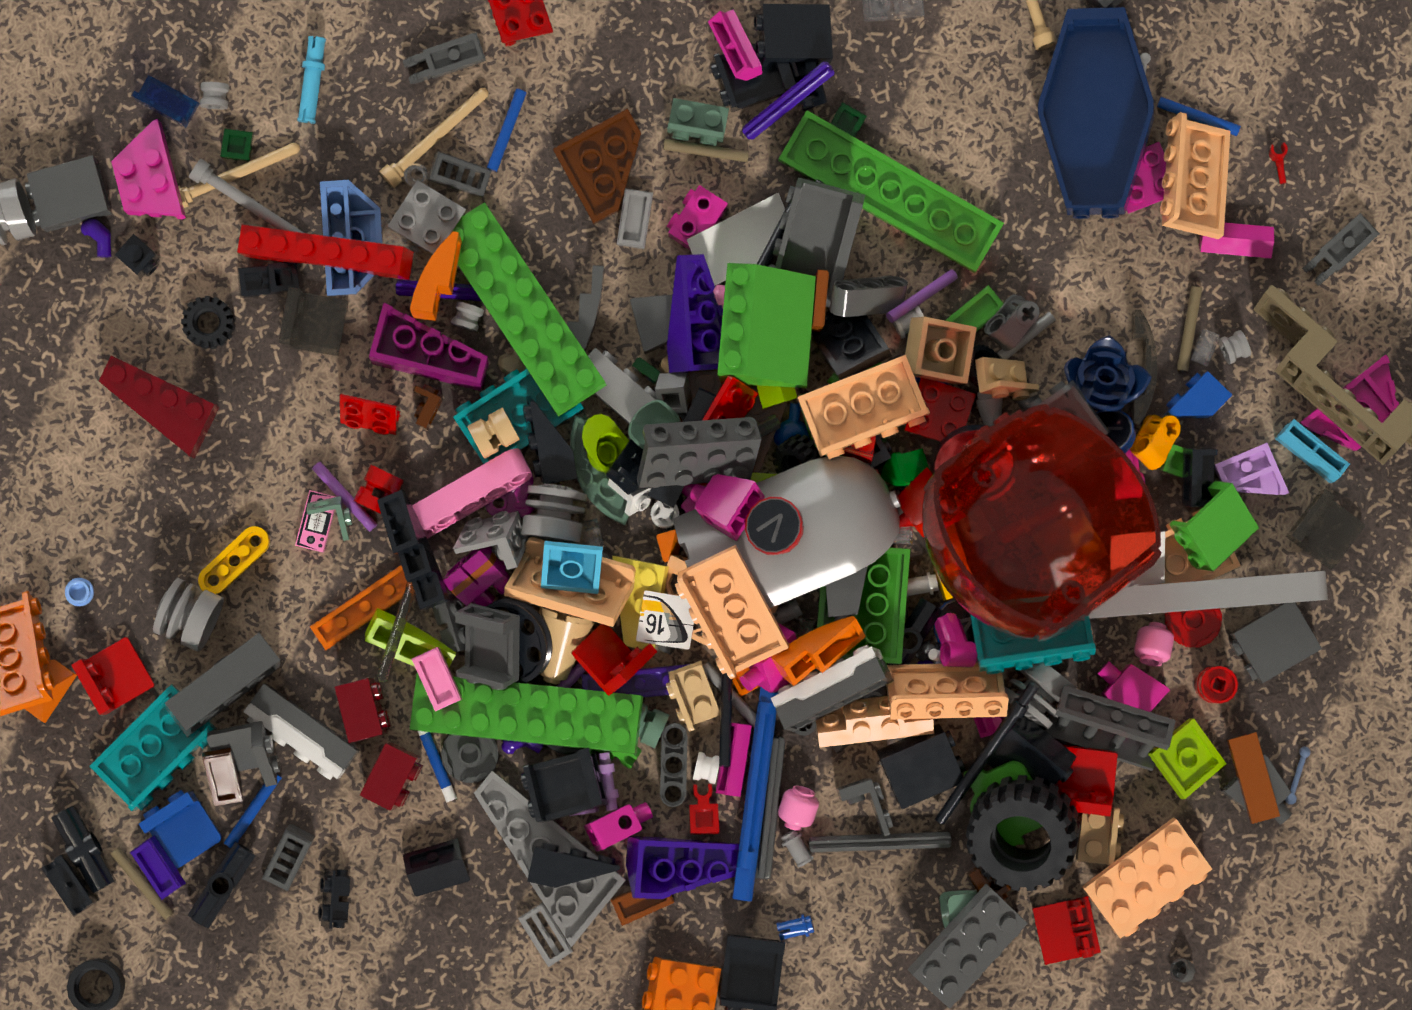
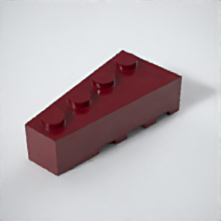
M110 356L99 379L103 386L192 458L196 457L219 409L217 405L113 356Z

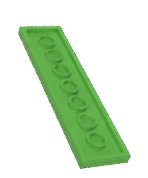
M808 110L805 112L778 159L779 162L814 182L819 179L826 185L864 194L863 210L973 273H976L1004 224L1002 221Z
M482 203L462 216L453 229L454 232H459L462 240L458 266L558 417L607 386L486 203Z
M418 673L416 674L409 730L637 754L643 696L612 693L608 696L603 691L513 683L507 686L506 689L495 690L490 688L489 685L482 683L473 684L467 682L466 679L453 676L463 699L435 711Z

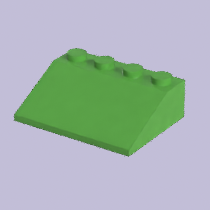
M727 263L717 373L722 384L731 375L745 385L807 388L816 276L757 264Z
M889 548L874 563L867 566L858 615H852L857 619L866 637L841 657L844 660L854 656L853 652L856 649L868 645L869 647L872 646L879 649L886 663L902 664L910 549ZM826 585L819 588L816 629L835 621L834 617H828Z

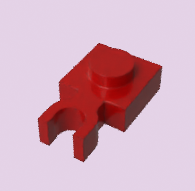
M697 784L693 785V796L697 800V804L689 805L690 835L719 834L718 804H709V799L712 796V784H708V793L704 796L698 793Z

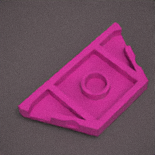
M155 119L111 161L123 210L128 215L141 216L147 214L151 217L160 218L164 215L185 219L186 215L161 122Z
M1387 355L1382 356L1343 387L1350 390L1355 395L1356 401L1364 408L1368 407L1373 410L1381 423L1399 405L1395 397L1396 389L1394 380L1391 378L1388 365L1390 361ZM1318 408L1299 422L1306 429L1350 450L1357 451L1361 448L1356 441Z

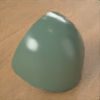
M654 400L645 404L636 412L630 422L628 433L630 438L644 449L645 440L642 432L645 425L681 421L677 413L665 402Z
M976 890L943 892L940 895V910L944 928L977 894Z

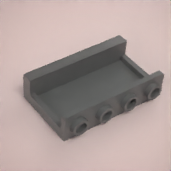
M798 177L796 187L790 185L786 202L791 203L789 213L783 212L779 229L785 231L782 239H776L773 255L778 256L776 265L770 264V267L815 276L817 270H827L829 278L826 307H830L834 282L844 278L865 195Z

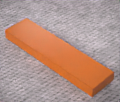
M400 565L311 625L310 628L324 649L328 650L371 621L377 608L386 611L414 592L412 582L406 581L402 565Z

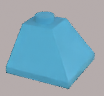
M545 541L541 588L598 594L603 547Z

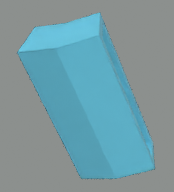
M1295 419L1285 425L1275 438L1329 483L1339 479L1350 465V463Z

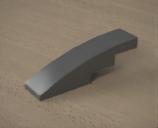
M592 265L591 294L580 293L579 322L567 321V326L585 352L595 329L601 304L604 266Z

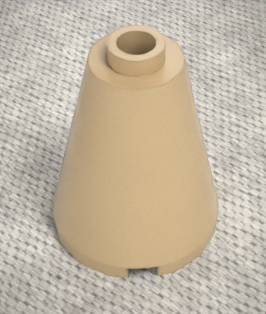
M540 606L538 611L550 630L553 646L550 662L540 675L544 676L543 680L548 683L560 684L561 680H567L576 662L571 652L589 635L595 622Z

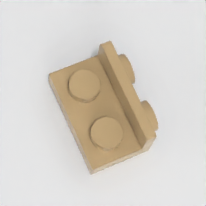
M987 357L975 360L979 393L992 394V398L1012 396L1013 400H1024L1030 398L1029 394L1039 391V384L1027 383L1024 361Z
M702 661L669 672L670 682L666 683V687L671 700L677 699L679 708H676V713L680 724H686L689 732L695 730V724L720 716V708Z
M1112 807L1110 817L1081 813L1076 861L1111 865L1120 858L1121 843H1117L1118 831L1123 830L1124 814H1120V808Z

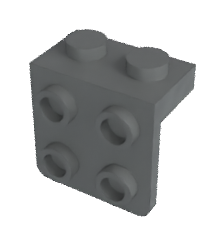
M262 721L207 733V742L211 751L226 748L232 749L237 772L259 767L265 786L277 785V772H281L279 756L274 755L272 737L267 735Z

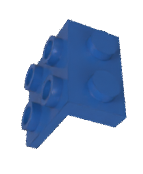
M182 790L178 791L167 799L170 804L162 809H159L158 806L150 809L143 814L145 820L139 823L144 833L150 832L152 836L155 835L177 869L210 849L222 839L220 832L194 791L185 794Z

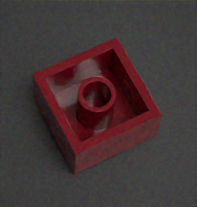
M365 678L334 687L348 743L388 734L387 728L391 727L388 711L382 710L380 700L384 699L380 682H375L374 678Z
M392 742L385 743L359 796L389 811L395 810L397 807H403L410 794V791L406 789L409 782L416 781L423 768V765L419 764L422 757Z

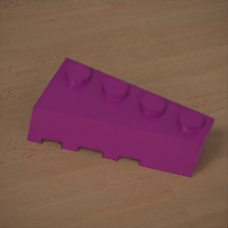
M383 303L369 354L372 365L482 391L489 367L487 356Z

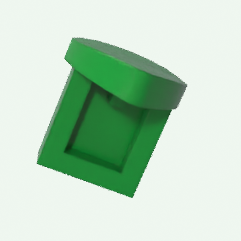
M923 448L902 454L900 452L893 453L891 455L892 458L885 462L881 477L886 482L895 486L909 485L927 467L929 469Z

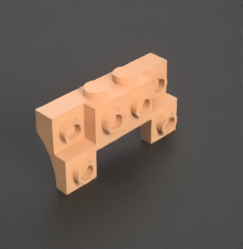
M888 696L857 699L816 720L819 748L934 734L933 719L890 720Z

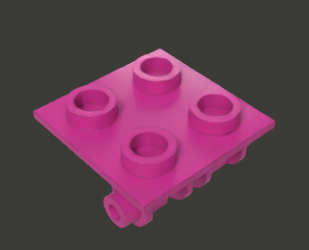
M1160 142L1145 147L1127 206L1128 214L1164 199L1162 179L1166 171V162L1164 161V151Z

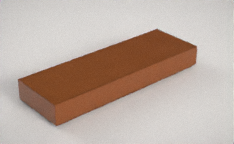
M1257 732L1228 739L1227 742L1250 823L1254 824L1279 817L1278 806Z

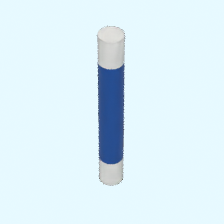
M418 731L446 803L457 799L431 733Z

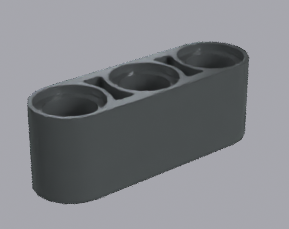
M896 276L837 280L834 282L829 311L834 315L842 317L886 314L905 301L908 282Z
M671 723L664 728L661 742L660 796L663 803L670 807L679 806L686 797L688 735L685 727L678 723ZM679 728L682 731L683 739L680 743L671 744L668 742L666 734L669 729ZM675 756L682 761V768L679 772L671 773L667 770L665 764L668 758ZM672 785L679 787L682 793L681 798L675 802H671L665 797V790Z

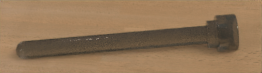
M407 582L376 676L379 683H385L388 679L415 597L412 582Z

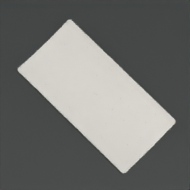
M779 193L687 239L692 255L704 254L714 285L726 280L727 263L757 264L785 211Z

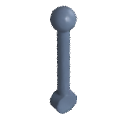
M1305 746L1299 750L1301 757L1291 785V793L1285 799V802L1291 805L1297 800L1295 792L1305 760L1311 753L1310 749Z

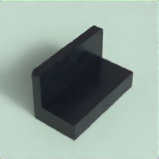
M458 838L403 854L406 876L415 896H421L470 881Z

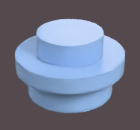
M75 578L66 585L65 597L70 604L85 606L93 599L94 588L87 579Z

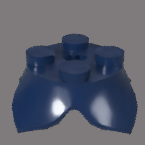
M1111 335L1095 341L1088 348L1083 359L1078 357L1069 359L1064 366V374L1068 383L1073 380L1085 396L1088 404L1094 410L1101 412L1121 411L1128 402L1136 399L1145 391L1152 378L1145 368L1127 363L1124 348Z

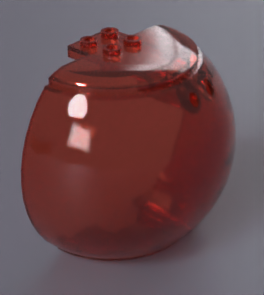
M1047 404L1033 406L1024 412L1018 410L1012 415L1006 412L998 417L990 428L988 425L980 428L974 433V438L960 448L962 450L960 453L942 463L930 477L923 489L925 494L922 505V526L926 548L940 581L950 595L970 615L985 625L1014 637L1028 640L1037 639L1038 642L1047 641L1063 634L1095 612L1153 567L1162 553L1158 549L1161 546V531L1156 508L1148 487L1131 460L1108 436L1095 426L1067 411L1055 407L1050 409Z

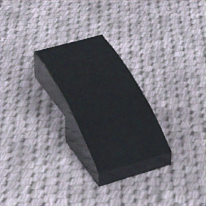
M295 262L267 264V266L237 269L240 298L300 290L297 264Z

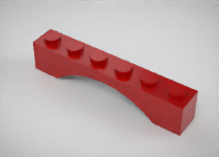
M250 225L241 226L237 253L253 259L321 265L410 280L414 252L404 246Z

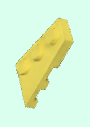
M612 556L613 560L632 565L636 569L634 589L620 613L625 645L633 648L638 646L639 649H643L649 643L636 641L644 591L665 593L669 566Z

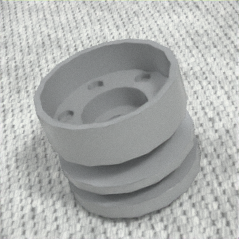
M17 178L0 183V244L2 246L8 243V230L17 241L36 236V225L30 203L23 186Z
M528 485L527 493L540 497L539 501L526 500L527 506L538 510L537 515H524L521 534L549 540L580 543L583 524L570 519L571 514H583L585 512V508L573 506V501L586 502L587 494L561 485Z
M176 578L159 603L153 632L162 635L167 629L166 638L172 640L181 630V645L200 652L216 625L222 610L224 597L204 590L196 600L194 599L196 585L190 583L185 589L186 581Z
M1044 662L1035 663L1032 668L1020 670L1027 678L1025 683L1015 678L1009 681L1019 691L1014 693L1005 687V693H1007L1008 702L1011 704L1014 698H1019L1030 681L1037 684L1039 689L1029 702V709L1024 716L1036 724L1049 729L1053 723L1044 716V713L1047 712L1058 718L1055 715L1056 709L1052 703L1054 700L1059 702L1064 685L1077 688L1052 667L1045 666Z

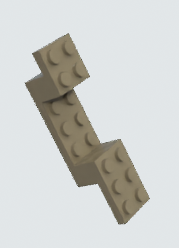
M1271 285L1253 310L1294 345L1274 371L1382 465L1405 442L1412 447V402L1404 399L1381 423L1373 410L1368 407L1364 408L1356 401L1355 395L1350 390L1342 389L1334 382L1333 376L1328 371L1320 370L1317 367L1338 342L1331 330L1317 324L1312 319L1309 311L1303 307H1298L1291 301L1287 292Z

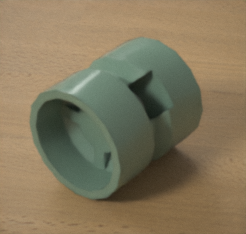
M642 703L639 728L640 742L655 748L669 718V714L658 709L649 711L648 705Z

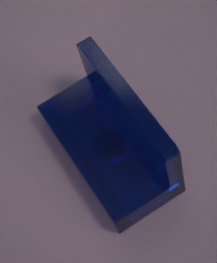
M148 75L139 93L133 91L131 95L140 104L184 128L188 126L199 106V102Z

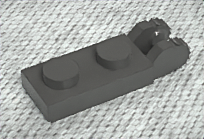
M476 32L425 49L423 53L404 59L403 64L405 68L425 61L427 62L429 69L414 73L408 78L410 84H416L431 77L434 79L486 61Z
M1359 213L1317 251L1318 254L1302 269L1307 273L1313 270L1319 261L1324 259L1330 267L1316 277L1314 282L1319 286L1334 272L1337 273L1380 233Z

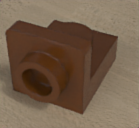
M423 384L422 388L415 385L413 391L427 398L426 403L421 402L415 412L416 424L429 430L443 399L437 396L439 390Z
M975 867L966 873L978 892L985 884L990 888L994 885L992 878L987 879L981 874L979 868ZM1004 884L1003 887L999 886L993 891L1005 900L1009 896L1007 891L1011 889V886Z

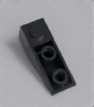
M526 396L527 405H523L525 421L531 423L532 432L527 433L530 450L535 449L537 460L532 461L535 478L540 477L543 484L577 479L573 450L532 397Z
M542 842L541 847L535 846L527 882L557 888L619 871L620 864H615L616 858L599 855L597 860L588 858L586 851L571 848L570 853L558 851V845Z

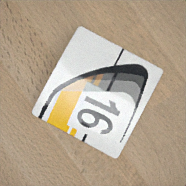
M645 590L636 641L689 649L694 622L689 613L691 606L687 599H681L680 596Z

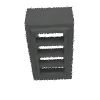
M438 151L434 155L427 181L484 197L492 170ZM442 162L447 163L443 176L438 175ZM453 166H457L458 170L455 179H449ZM464 170H470L466 183H461ZM477 172L481 175L475 188L472 187V182Z
M289 824L262 879L288 891L315 836L293 824ZM289 838H290V839H293V840H295V841H297V842H299V843H301V844H303L304 846H301V845H299V844H297V843H295V842L289 840ZM284 847L299 853V856L296 857L284 851ZM279 857L294 864L293 868L278 861ZM274 867L289 874L288 879L273 872Z

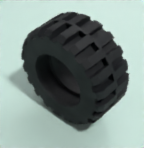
M1018 775L1017 780H1012L1011 776L1002 778L1000 785L997 782L989 785L987 791L982 792L977 798L966 831V837L968 838L966 845L968 853L973 854L971 860L975 867L981 866V874L987 879L990 877L996 879L995 884L1001 887L1004 884L1010 885L1011 890L1020 891V887H1027V891H1035L1038 885L1046 888L1053 884L1054 879L1060 880L1065 875L1066 869H1070L1074 861L1080 834V821L1077 820L1078 812L1075 806H1070L1071 799L1066 793L1060 795L1058 793L1059 787L1053 783H1050L1048 786L1043 783L1044 779L1035 777V780H1029L1027 775ZM1009 817H1027L1037 821L1045 828L1050 841L1037 849H1019L1010 845L1001 837L997 824Z

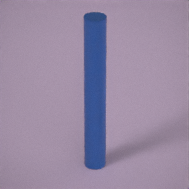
M516 89L487 169L495 172L498 171L527 94L523 90Z
M1160 97L1157 104L1158 108L1174 114L1186 113L1188 119L1198 123L1231 131L1230 134L1234 136L1238 135L1241 127L1235 123L1164 97Z
M277 774V784H278L279 781L282 779V777ZM265 783L224 841L225 845L232 848L233 844L240 840L277 785L266 787Z

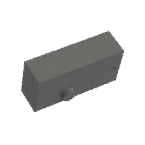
M258 633L231 654L221 658L211 669L166 701V710L183 733L189 737L280 668V659L261 634Z

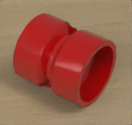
M370 465L364 477L366 485L360 486L353 501L381 514L377 502L379 498L371 495L374 487L384 492L381 496L383 498L399 491L404 480Z
M1211 666L1204 668L1198 673L1194 686L1196 693L1202 700L1208 703L1220 704L1228 702L1235 696L1238 681L1233 671L1227 667Z

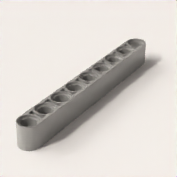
M1326 571L1079 590L1085 591L1089 619L1328 600Z

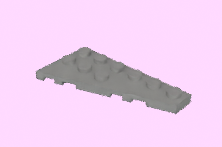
M491 771L474 792L527 878L535 846L541 847L542 842L558 845V851L570 853L571 848L586 851L588 858L598 860L596 854L554 820L544 823L536 822V819L531 817L528 809V801L530 800L494 771ZM615 871L557 888L531 883V885L548 909L556 925L560 928L568 944L572 947L626 879Z

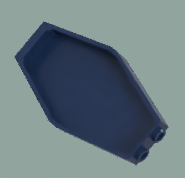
M1125 7L1067 9L1038 102L1040 125L1067 215H1073L1075 219L1090 218V215H1102V218L1113 219L1118 218L1119 214L1126 213L1154 121L1153 97Z

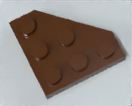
M628 108L553 148L558 161L593 225L619 211L641 138V132Z

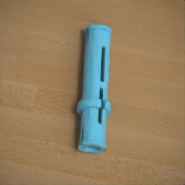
M308 36L306 61L302 63V67L305 69L299 116L297 118L299 122L316 123L321 72L325 70L323 56L326 38L316 36L314 38V36Z

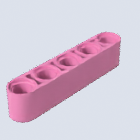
M518 448L511 449L415 503L412 507L428 539L524 484L532 477V472L521 450Z

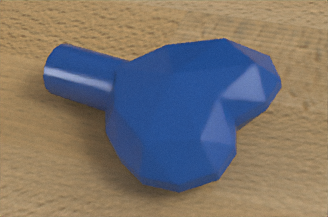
M790 402L789 418L781 423V427L776 430L774 435V442L777 446L796 434H800L801 437L806 435L808 436V441H810L806 425L800 420L801 408L799 403Z

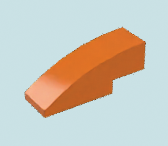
M453 231L440 244L425 266L415 288L410 306L413 318L436 321L441 294L452 295L462 243L459 232Z
M850 616L821 626L799 637L789 644L788 649L773 655L771 659L781 676L795 686L815 668L821 673L825 672L866 636L854 616Z

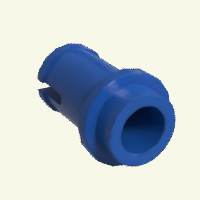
M802 914L801 918L777 922L778 931L790 929L780 932L779 937L781 941L801 935L809 937V933H814L811 915L805 917V914Z

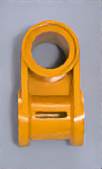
M1149 415L1144 419L1130 451L1149 470H1156L1166 461L1169 451L1180 434L1181 426L1179 420L1175 416L1160 418L1157 415Z

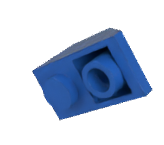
M1208 371L1202 376L1196 373L1186 383L1189 389L1182 396L1177 393L1166 404L1169 410L1164 415L1175 416L1176 418H1209L1218 411L1232 394Z

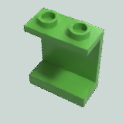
M1214 481L1208 487L1213 498L1187 523L1172 521L1169 524L1175 533L1176 541L1183 546L1188 554V561L1196 569L1215 571L1259 529L1233 483Z

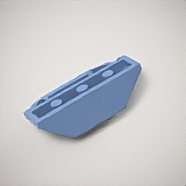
M349 180L320 182L323 236L383 244L380 207ZM325 266L327 296L357 294L374 275Z

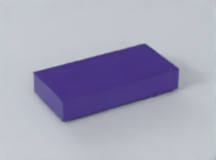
M155 835L130 852L161 900L186 884Z

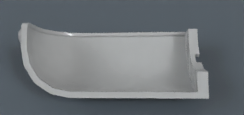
M827 456L810 460L756 483L764 494V499L768 497H782L792 502L801 512L804 526L803 535L798 545L790 552L779 555H766L758 551L748 541L745 529L738 540L735 541L707 524L696 509L673 518L679 545L683 547L689 558L685 560L687 568L736 545L769 608H772L854 574L874 563L891 547L899 533L900 518L897 508L901 506L896 491L890 492L886 482L872 466L854 457L837 456L828 459Z

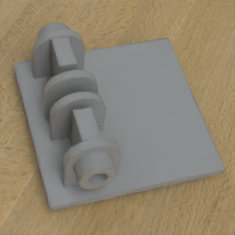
M417 180L387 227L429 253L434 254L440 244L452 233L466 209Z

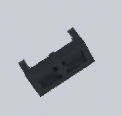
M632 439L629 440L605 473L627 495L641 489L638 486L637 476L643 449Z
M1183 448L1182 505L1204 507L1213 498L1208 487L1214 482L1215 455H1218V449Z
M67 853L59 855L53 862L41 868L73 917L99 901L90 890L89 885L77 867L73 865Z

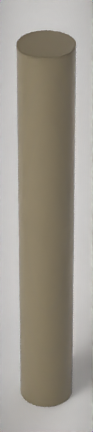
M665 139L663 150L741 162H748L749 151Z
M1191 286L1177 371L1188 372L1202 293L1201 287Z
M120 847L116 848L111 853V856L165 920L174 914L172 909L163 899L161 900L152 885Z

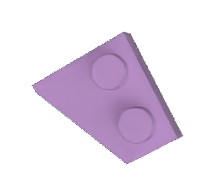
M1268 443L1214 465L1219 481L1233 483L1238 493L1286 495L1289 493Z

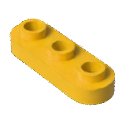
M257 526L245 529L200 572L198 584L201 590H208L217 595L225 591L267 551L270 545L269 534L263 528ZM254 536H259L261 543L254 547L251 544V539ZM237 555L240 558V563L237 566H232L230 559L232 556ZM213 575L219 578V583L216 586H212L209 582L210 577Z

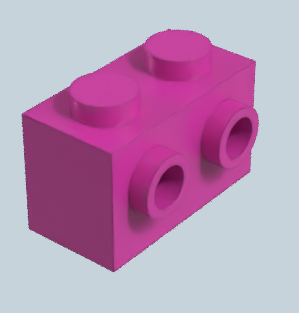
M700 185L696 191L690 189L682 202L686 205L680 215L675 213L667 225L670 229L668 236L689 250L687 239L716 225L728 208L727 202Z

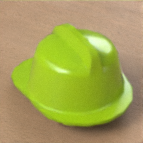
M603 414L593 415L587 419L583 426L582 440L587 451L588 460L596 470L606 473L629 442V439L609 416Z

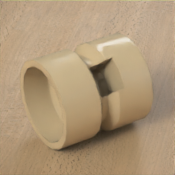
M503 407L489 414L487 421L480 419L467 426L484 459L497 453L499 446L508 447L520 440Z

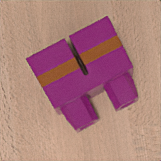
M492 546L470 551L466 557L464 556L451 567L443 578L445 587L466 606L471 602L485 607L490 605L495 599L487 590L491 585L501 595L504 594L510 575L505 571L504 561H500L491 551Z

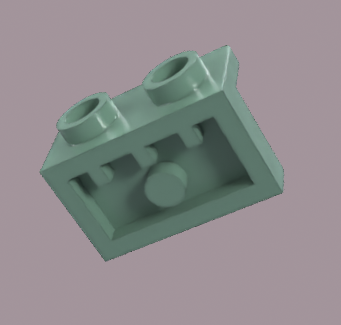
M673 98L667 133L672 134V138L688 141L689 137L700 139L702 144L716 146L717 142L723 143L729 108Z

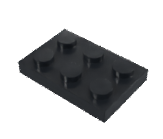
M829 313L825 315L822 330L820 332H812L811 335L839 381L863 372L892 356L888 346L867 315L842 317Z

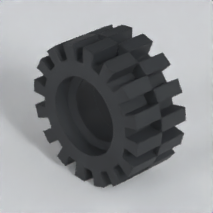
M205 296V298H195L196 301L190 302L187 310L184 309L182 313L184 315V318L181 319L183 333L186 334L192 343L204 349H216L217 346L225 345V341L231 339L232 331H235L234 322L236 321L232 310L226 303L216 297ZM205 312H213L219 318V326L212 333H203L198 327V319Z
M800 434L789 437L775 449L772 456L775 459L772 462L774 466H778L775 471L779 474L801 465L797 458L803 464L826 456L820 457L817 448L814 446L815 442L813 439L808 441V436L803 435L801 437Z

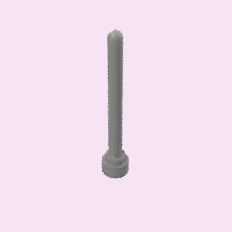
M200 159L191 171L190 179L198 184L200 182L210 184L277 229L304 233L213 173L214 170L210 168L211 165L203 159Z

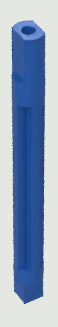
M760 687L732 896V899L752 901L777 715L776 707H774L771 698L778 695V692L770 693Z

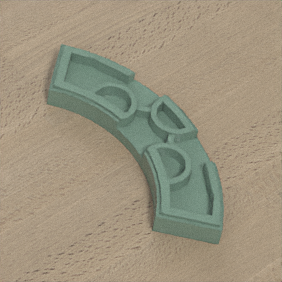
M575 416L571 431L570 447L574 454L577 481L583 492L587 494L588 499L597 509L612 520L625 526L629 518L625 513L627 501L608 485L609 478L605 475V472L596 470L590 464L582 440L583 426L587 419Z

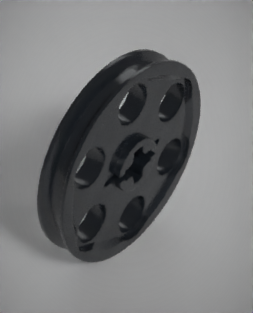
M512 598L500 599L486 606L497 610L504 607L509 613L520 615L519 664L523 667L524 673L519 675V680L514 683H526L539 676L547 668L553 648L550 630L543 617L529 604ZM525 619L533 622L535 627L534 633L529 632L525 628ZM532 646L539 649L541 653L540 660L532 656Z

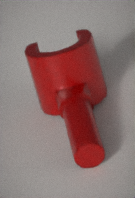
M1283 142L1281 145L1283 154L1275 153L1273 144L1269 150V157L1277 166L1279 184L1286 183L1284 158L1288 147Z

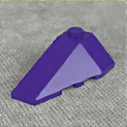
M704 254L677 256L667 339L669 373L718 369L723 308L722 305L717 304L713 293L715 285Z
M629 836L626 869L632 897L664 899L675 893L690 891L701 885L735 877L739 844Z

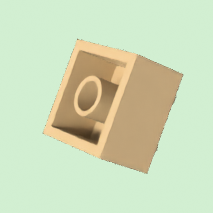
M929 317L911 318L905 355L914 377L950 384H967L977 327Z

